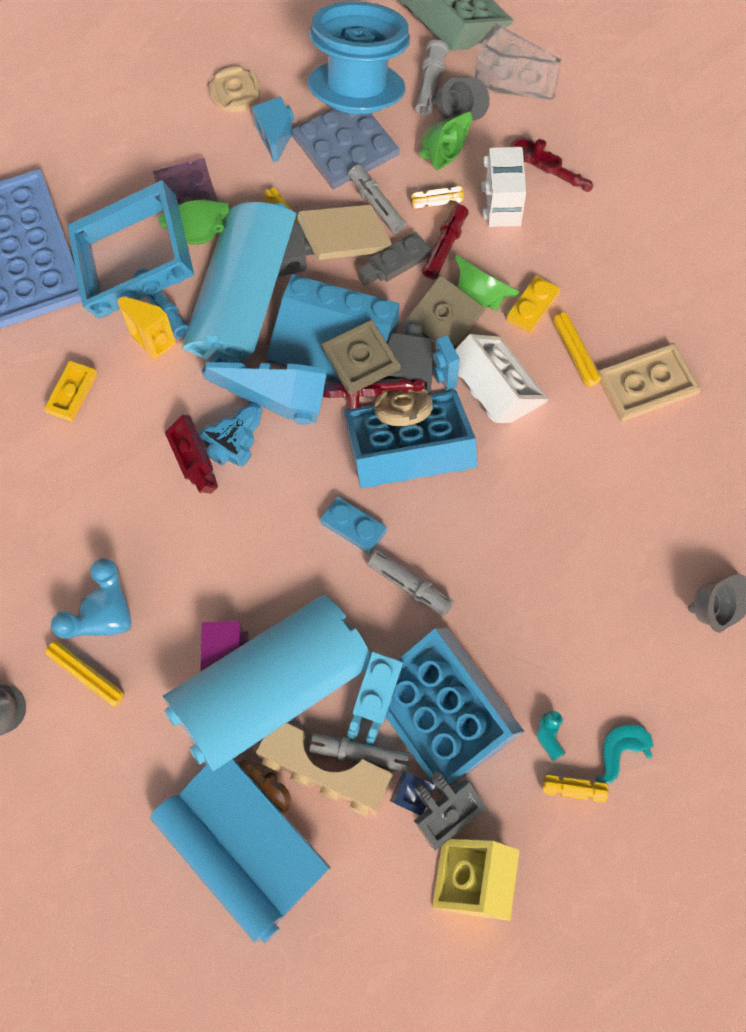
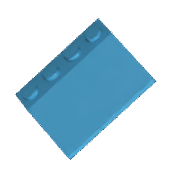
M292 274L282 297L266 361L287 367V364H300L327 369V379L340 381L322 351L321 343L372 319L388 344L391 335L395 334L399 323V303Z
M457 390L431 394L433 407L431 414L423 421L413 425L391 426L381 422L376 417L374 405L344 410L360 488L376 487L387 483L404 482L415 478L432 477L438 474L477 468L476 438Z
M434 628L398 659L403 661L404 664L386 718L432 784L434 783L431 775L438 771L449 786L453 785L524 732L523 728L448 628ZM435 786L438 793H441V791Z

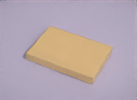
M372 205L299 211L297 217L317 260L376 254L392 245Z
M675 343L598 370L601 376L600 384L620 422L697 395L701 390Z

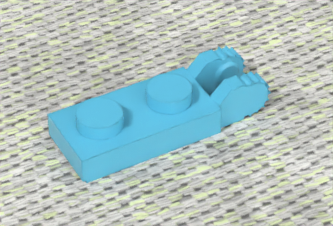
M375 651L372 652L352 713L354 717L347 734L350 740L354 741L355 737L358 736L359 726L363 717L373 721L366 737V745L374 746L381 724L385 722L404 664L403 661Z

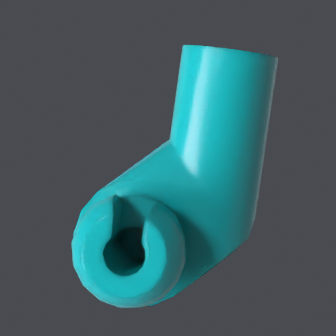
M554 710L545 713L540 718L536 734L537 740L553 762L566 753L556 739L559 727L563 723V718L559 712Z

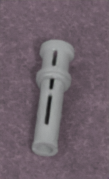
M431 40L426 47L428 54L422 64L424 76L415 110L419 112L422 106L421 115H429L432 112V101L434 100L438 79L445 70L444 59L449 53V47L441 40Z

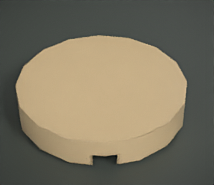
M243 67L225 68L219 71L214 76L215 79L210 82L209 87L212 101L218 108L228 112H241L251 108L259 100L261 94L258 77L251 70L249 72L243 70Z
M425 389L421 392L412 390L407 392L383 391L382 394L376 396L374 401L376 417L381 422L391 426H407L421 422L431 414L433 408L431 395L428 396V391Z

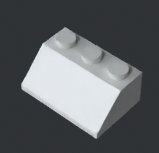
M469 334L456 348L455 351L460 358L458 376L465 380L470 387V393L474 398L480 400L486 408L487 416L496 423H512L549 400L500 336Z

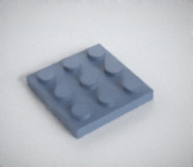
M333 108L292 129V137L332 189L352 180L348 177V172L355 165L360 164L365 172H368L399 156V147L371 113L351 114Z

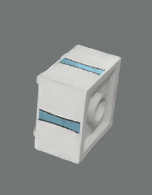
M522 147L489 148V156L484 157V166L487 167L486 182H481V192H486L487 208L483 209V219H488L489 227L521 226L526 197Z

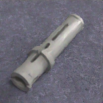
M360 164L352 167L348 172V177L359 188L361 197L369 201L393 234L401 232L406 226V221L402 219L380 191L378 182L372 180Z
M379 550L370 558L368 562L369 568L408 592L417 603L420 604L422 602L442 617L450 611L454 600L434 588L433 583L429 580L424 581Z
M316 732L313 733L311 741L324 743L325 746L311 744L309 751L311 754L338 758V762L342 763L345 760L359 763L363 759L381 768L398 772L406 771L407 765L396 763L394 759L408 762L409 752L405 753L349 741V737L345 736L342 739L317 734Z

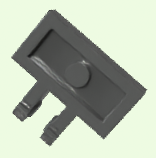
M435 771L431 775V779L444 797L435 803L426 787L419 784L414 788L421 801L428 808L414 820V823L434 850H437L485 811L487 807L470 782L463 780L455 788L451 789L442 775Z

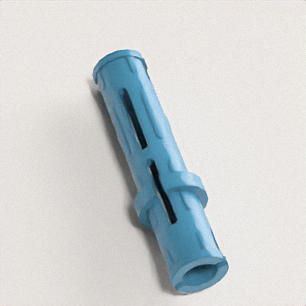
M146 268L140 269L134 274L133 278L149 270H146ZM160 290L158 293L146 297L152 305L159 306L167 314L174 338L180 339L184 337L188 326L179 316V310L176 305L170 303L163 291Z

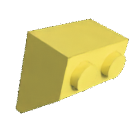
M449 839L441 848L432 908L483 918L511 920L520 850L495 841Z

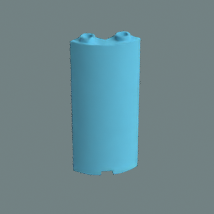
M264 202L239 203L229 210L223 222L224 230L219 234L181 347L182 349L206 360L218 350L241 362L254 352L296 218V212L288 209L287 206L281 203L270 204Z
M324 594L163 695L168 706L164 709L167 718L174 727L179 724L187 732L193 743L189 750L199 765L205 762L212 771H215L367 669L371 658L368 647L356 628L352 630L349 624L346 623L344 619L346 615L330 598Z

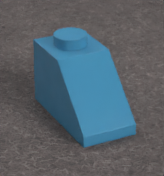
M281 97L252 106L254 125L273 162L279 161L292 135L291 122L295 120L291 107L285 106Z

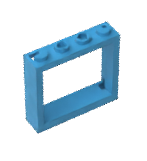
M163 180L67 225L82 306L98 319L120 309L118 299L121 297L140 300L149 295H154L173 284L181 283L184 279L194 275L176 194ZM164 210L175 259L101 293L91 244Z

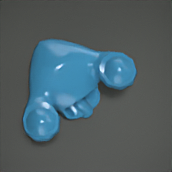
M102 558L94 561L90 572L92 579L100 585V588L93 590L86 598L82 599L78 613L79 616H75L70 612H58L51 619V630L57 637L68 639L79 636H109L123 634L131 630L130 610L120 585L118 567L112 560Z

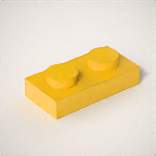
M536 275L508 313L507 321L531 334L559 295L560 288Z
M69 361L44 407L46 413L73 422L98 375L96 370Z

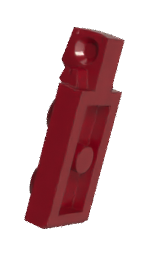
M182 415L165 431V435L184 478L190 480L193 485H196L199 493L211 494L218 488L215 475L211 473L213 471L211 460L189 415Z

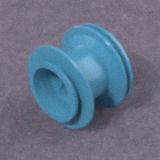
M345 1L330 4L319 9L312 18L309 37L318 49L328 54V63L317 67L310 73L307 85L311 93L330 107L351 114L374 113L398 102L405 93V83L398 73L388 67V60L403 53L410 44L407 20L391 8L370 2Z

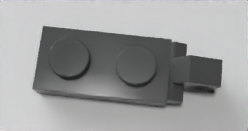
M415 231L368 259L366 265L358 270L359 279L364 286L377 279L388 282L429 258L432 250Z

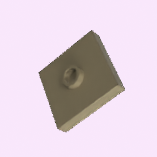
M440 275L407 317L406 321L409 324L421 326L423 334L434 343H436V339L447 335L455 349L483 314L485 308Z
M372 319L321 343L322 351L349 395L399 371L401 367Z

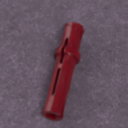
M455 204L447 221L442 223L440 227L441 233L425 266L422 268V274L425 277L433 280L438 278L455 240L460 238L462 233L461 227L469 215V210L464 205Z

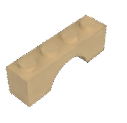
M285 723L263 738L256 751L258 758L262 760L261 766L274 773H278L281 769L291 774L290 780L300 786L307 788L309 784H312L321 789L320 795L331 801L337 802L338 798L349 802L351 803L349 809L362 816L367 817L368 813L376 816L393 780L392 773L363 759L353 768L343 772L322 770L315 766L306 755L304 731L288 723Z

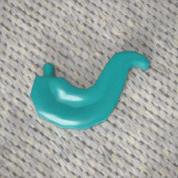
M626 724L614 728L605 737L602 754L605 773L603 776L597 775L595 781L610 784L618 778L620 757L624 751L628 750L636 753L644 751L648 759L652 758L650 748L654 745L651 734L639 725Z

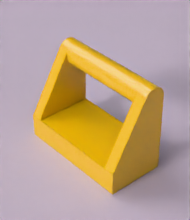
M128 297L118 299V305L129 334L153 360H156L176 345L167 314L159 306Z

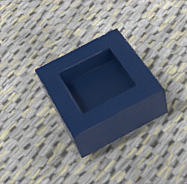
M403 770L389 801L421 815L424 813L426 806L414 788L421 784L432 795L435 785Z

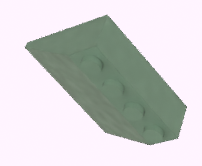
M399 0V2L406 5L413 12L417 19L429 27L428 30L445 42L451 51L470 49L512 25L514 21L493 0Z

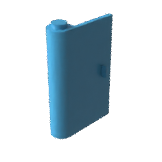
M234 758L215 771H212L206 765L178 795L165 800L150 816L152 823L254 943L260 939L263 943L269 941L280 929L276 924L331 868Z

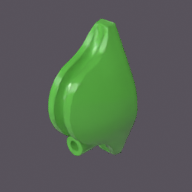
M470 111L436 121L422 135L421 142L424 148L420 151V157L431 160L435 170L438 171L454 161L461 152L473 119Z
M194 200L178 205L188 244L198 245L206 243L213 239L217 233L224 230L222 220L229 212L228 203ZM163 213L158 216L159 224L161 227L168 229L165 214Z
M456 255L455 260L460 268L458 288L485 309L491 308L497 311L505 297H516L519 295L520 291L489 276L459 255Z

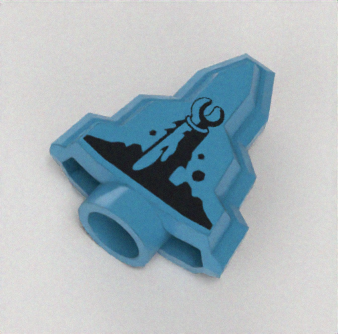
M252 403L239 409L233 417L221 418L214 425L207 424L198 434L208 445L205 449L208 456L221 466H224L229 461L239 467H244L252 456L250 448L255 442L253 432L260 425L262 408Z

